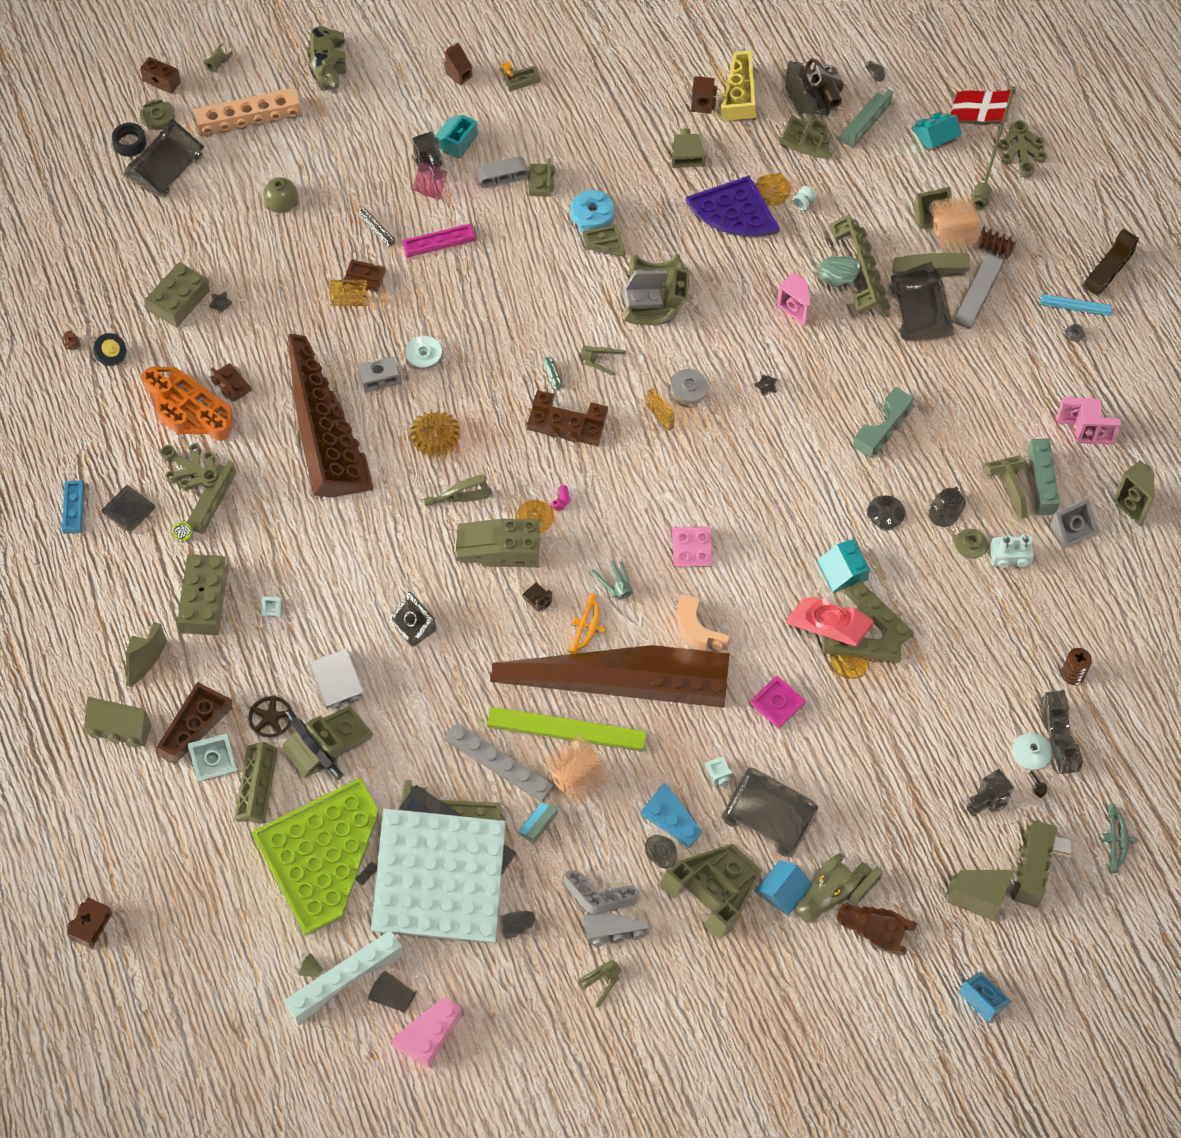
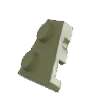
M617 224L582 231L587 250L625 256L626 251Z

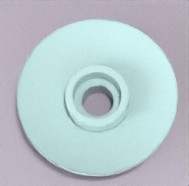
M419 336L407 344L405 354L407 360L412 365L425 368L439 361L442 355V348L436 339L430 336Z
M1025 733L1015 740L1012 753L1016 762L1023 768L1039 770L1049 764L1052 758V747L1049 741L1042 735ZM1033 746L1037 748V750L1033 751L1030 747Z

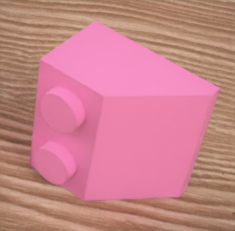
M793 272L779 285L777 306L804 326L807 324L810 306L808 282L802 276H798Z

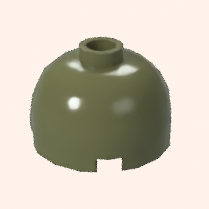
M282 177L274 178L267 183L263 191L265 206H268L274 213L289 212L294 205L298 204L299 195L297 188L289 179Z

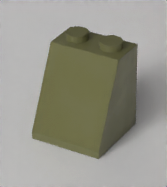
M960 870L958 876L953 875L946 892L947 895H950L947 902L994 921L1014 871Z

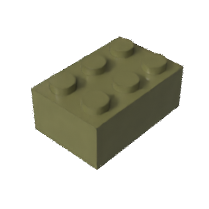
M178 262L145 298L148 311L177 328L210 291L208 279Z

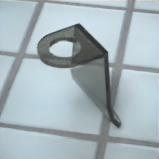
M383 971L374 983L368 1000L406 1013L418 991L413 992L390 973Z

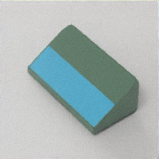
M541 802L519 829L518 834L534 844L558 815V809Z

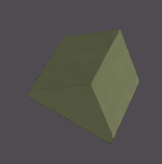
M951 187L916 193L913 210L921 229L934 226L933 220L936 216H934L933 211L936 205L937 210L940 206L938 199L950 204L949 200L952 199Z

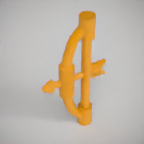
M590 593L588 596L582 620L573 616L574 621L571 624L579 626L575 640L572 641L569 649L571 654H576L577 650L585 647L591 638L594 637L596 630H599V633L606 631L603 626L598 627L600 621L599 605L596 601L597 595L594 593ZM594 606V617L591 623L588 624L586 620L591 607ZM584 626L589 627L586 638L580 644L579 640Z

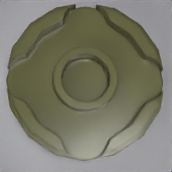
M160 99L151 100L145 103L142 111H140L141 122L151 130L165 129L174 121V108L169 102L166 103Z

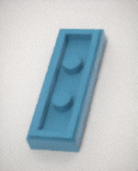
M84 480L65 481L62 519L63 534L82 533Z

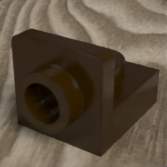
M537 582L522 594V597L538 612L543 608H547L552 602V592L550 590L545 591Z

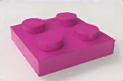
M778 676L750 700V705L778 729L806 703L803 697Z

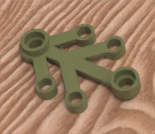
M1017 120L1011 125V133L999 142V149L1006 151L1009 149L1010 142L1016 137L1018 141L1007 153L1002 155L1001 162L1005 165L1010 164L1012 157L1019 151L1022 163L1020 174L1024 178H1029L1033 175L1035 166L1029 162L1027 151L1036 156L1035 159L1038 163H1044L1047 154L1044 151L1038 150L1043 148L1044 140L1029 132L1024 121ZM1025 138H1027V139H1029L1030 141H1032V142H1033V146H1032L1031 144H1029L1028 142H1026V141H1025Z
M193 443L189 447L192 462L179 456L172 445H165L161 448L160 454L165 461H174L186 468L168 471L165 477L169 483H175L178 478L196 474L200 477L193 479L184 478L179 482L183 491H189L192 486L204 484L207 487L215 486L220 474L214 470L216 458L213 452L207 451L204 453L203 459L206 463V470H204L200 465L199 455L202 450L199 444Z

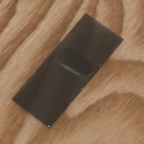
M370 862L356 878V881L363 886L377 870V866Z

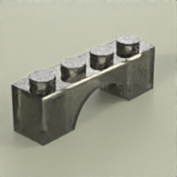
M1065 690L1045 692L1041 704L1059 774L1079 772L1083 759L1079 744L1074 742L1070 731L1069 705Z

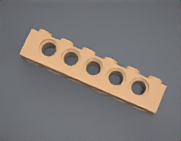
M291 88L194 109L199 134L202 136L301 115V109L296 89Z

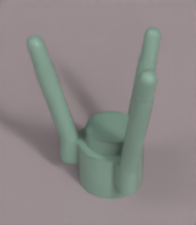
M610 561L618 579L614 583V589L594 569L591 570V573L612 593L614 598L618 596L619 599H625L633 593V588L630 585L622 561L619 564L624 579H622L614 561Z

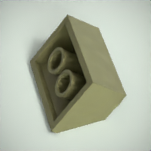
M1139 460L1124 472L1113 502L1139 526L1143 524L1155 497L1154 472L1152 469Z
M92 697L87 699L84 727L90 737L96 739L102 737L114 743L120 741L132 747H145L152 727L146 709Z

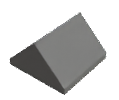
M1088 498L1054 513L1050 524L1051 529L1065 548L1098 533Z

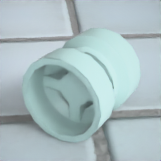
M803 186L799 190V194L792 198V203L797 209L805 211L809 207V203L815 200L816 193L810 187Z

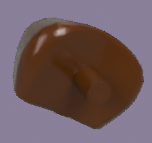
M70 330L65 332L62 339L66 348L69 350L78 349L80 346L78 337Z

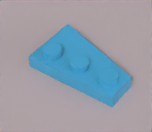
M665 782L641 811V816L689 849L702 834V830Z

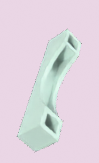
M388 931L285 999L288 1011L297 1024H300L315 1014L343 988L360 977L387 966L402 956L403 949L392 931Z

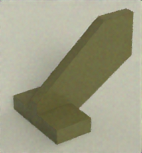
M1018 455L984 463V470L990 476L1001 474L1016 514L1022 519L1028 518L1026 496L1014 473L1015 470L1026 468V461Z

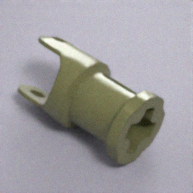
M224 43L220 44L213 51V55L204 61L205 67L211 72H216L217 67L224 63L233 52V50L229 54L222 52L220 48Z

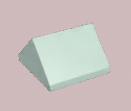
M227 733L188 743L198 781L237 771Z

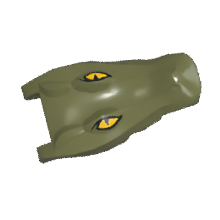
M841 853L832 857L820 868L805 896L796 905L797 914L804 920L812 923L823 912H827L833 909L835 905L843 903L865 878V874L861 871L855 875L841 863L844 859Z

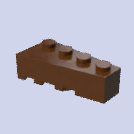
M197 682L157 745V756L176 764L189 751L188 743L202 739L232 709V699Z

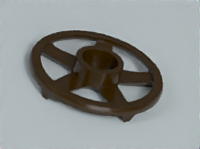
M275 695L261 698L250 707L248 715L249 724L253 731L264 737H275L283 734L290 727L291 723L289 720L287 726L283 730L281 729L278 722L279 718L286 715L284 714L285 711H276V701L283 703L288 709L291 708L289 703ZM270 700L267 710L257 708L259 704ZM253 712L262 717V720L256 727L252 722ZM269 725L274 728L276 733L265 734L260 732V730Z

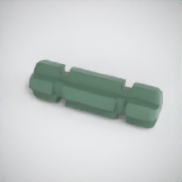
M545 357L543 363L547 368L546 370L552 381L553 388H562L563 382L559 377L560 374L556 364H554L553 357Z

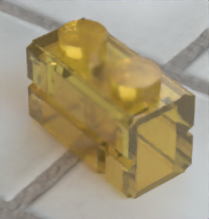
M330 280L329 295L331 305L367 306V280Z

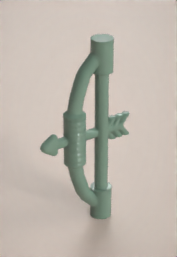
M1109 804L1110 834L1101 833L1104 837L1101 842H1111V873H1118L1119 867L1126 859L1129 842L1135 844L1138 842V839L1134 836L1128 838V829L1122 815L1116 810L1115 804ZM1116 817L1118 818V821H1119V824H1120V827H1121L1120 837H1116V831H1115V818H1116ZM1116 841H1121L1122 854L1119 861L1117 859Z

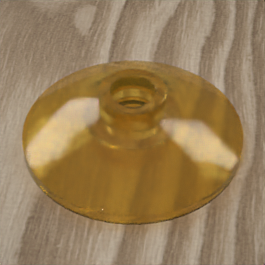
M530 500L518 508L516 519H539L540 533L551 527L554 514L552 508L547 503L540 500Z
M831 654L830 657L833 670L841 677L847 679L860 678L866 674L869 668V660L866 658Z

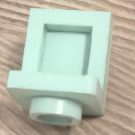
M724 756L705 763V768L714 787L718 785L725 786L732 781L733 771L732 769L729 770Z

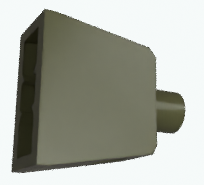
M688 128L681 129L680 135L674 136L672 168L704 167L705 151L700 136L698 134H691Z

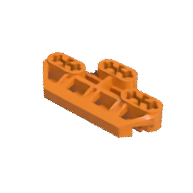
M149 367L143 371L142 380L145 389L154 395L159 420L178 434H209L218 441L228 438L229 431L232 429V408L229 404L176 367ZM160 372H167V374H169V379L162 375ZM180 383L183 384L182 388H183L185 391H183L182 389H180V388L178 387V385H179ZM199 396L202 398V403L196 400Z

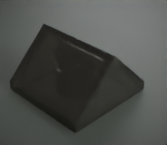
M412 592L407 593L389 619L412 647L436 631L435 618Z

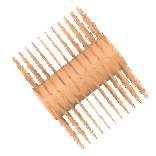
M967 195L969 202L968 204L965 202L964 206L963 202L965 199L962 200V198L957 196V200L959 199L957 208V205L954 203L955 200L950 199V204H948V202L945 203V201H939L938 199L940 206L937 212L939 211V213H934L936 217L933 221L937 242L940 244L939 241H941L940 250L942 249L943 242L944 246L947 243L948 249L952 251V242L954 244L956 242L957 245L955 247L958 246L960 248L962 240L964 241L962 245L967 242L965 246L970 248L971 245H968L970 236L969 243L972 242V244L977 246L979 236L976 243L975 238L979 234V218L977 210L975 211L971 208L974 202L970 196L968 197Z
M578 739L571 740L574 741L571 742L574 746L571 751L569 750L568 752L567 750L562 756L561 754L560 756L559 754L555 757L553 756L552 758L555 760L552 764H549L552 767L550 768L551 779L554 780L557 788L559 787L560 794L561 790L566 793V798L569 795H576L575 791L578 793L582 792L585 795L590 792V789L595 791L589 786H592L591 784L594 780L596 781L594 778L601 779L600 776L603 774L600 756H597L592 748H589L588 744L583 745V743H580L579 745Z

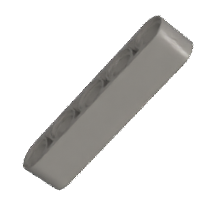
M987 253L955 318L956 322L971 328L973 327L1002 269L1005 259Z

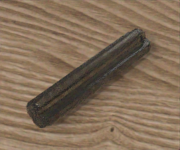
M362 207L358 210V216L388 247L395 244V238L366 208Z

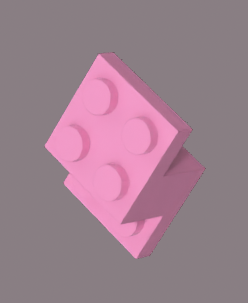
M1063 397L1056 416L1057 423L1075 424L1076 443L1114 444L1121 426V419L1113 417L1102 418L1101 401L1092 397Z

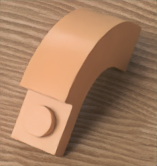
M681 594L678 603L677 624L683 638L698 650L706 651L707 646H710L715 650L726 651L729 635L704 628L696 617L700 599Z

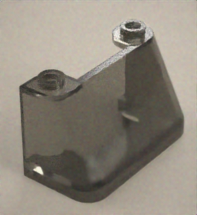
M172 118L167 123V127L159 133L153 142L128 164L123 175L158 197L162 195L164 197L171 190L169 186L194 160L197 162L202 157L203 153L201 151L205 146Z
M932 262L891 276L892 283L890 284V289L899 298L904 322L899 329L902 339L915 341L947 338L955 335L944 283Z
M748 767L725 808L722 819L727 825L732 827L734 825L739 826L740 823L774 841L777 852L780 855L792 858L816 820L818 806L804 795L759 770Z

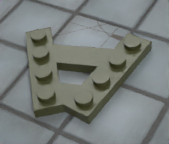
M862 581L857 582L847 589L845 594L858 606L857 610L872 619L885 632L882 640L863 637L857 646L823 636V653L899 663L901 660V645L910 639L914 632Z

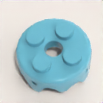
M587 190L581 192L573 199L571 219L572 222L577 224L581 232L613 225L615 206L611 197L606 193L598 190ZM596 207L597 210L591 211L588 208Z

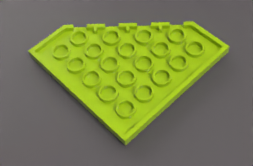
M361 778L251 832L305 936L343 917L379 814L378 808Z

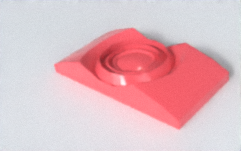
M817 597L804 598L786 619L787 624L853 646H857L874 625L872 619L854 607L841 608L833 605L825 598Z

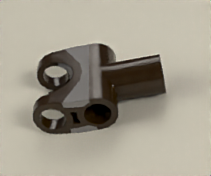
M809 59L806 63L805 71L810 84L821 89L829 108L839 106L842 103L840 92L843 89V81L837 69L830 64L823 67L819 60ZM814 62V67H813V69L811 70V69H810L811 64Z

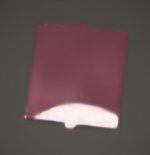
M420 162L413 190L424 194L425 197L429 196L440 200L448 172L436 168L435 165L431 166Z

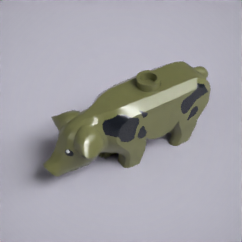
M318 26L312 29L310 33V47H307V56L311 57V67L316 76L317 84L321 89L324 90L325 85L337 89L340 85L337 72H346L345 52L335 50V46L339 43H344V33L324 26Z

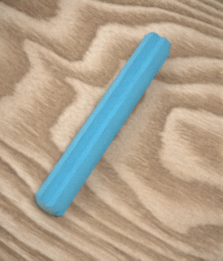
M1042 294L1040 299L1041 305L1108 316L1112 312V306L1107 304Z

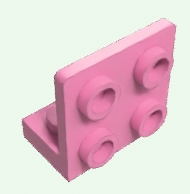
M710 526L672 527L674 566L712 565Z

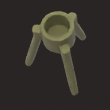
M583 345L581 360H585V365L593 366L612 376L615 375V372L592 361L597 359L598 352L625 354L626 350Z
M611 959L578 980L579 983H582L593 977L582 986V989H586L601 977L606 981L611 980L595 1006L597 1008L604 1001L614 984L620 980L618 975L622 970L617 962Z

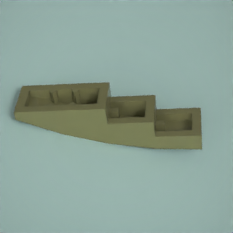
M928 253L894 258L896 276L914 273L916 277L934 274L935 277L970 271L969 254Z

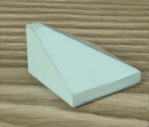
M262 596L261 616L281 617L282 597Z

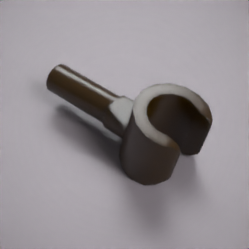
M1030 771L1028 774L1036 785L1033 789L1034 793L1039 798H1042L1047 794V785L1044 782H1040L1034 772Z

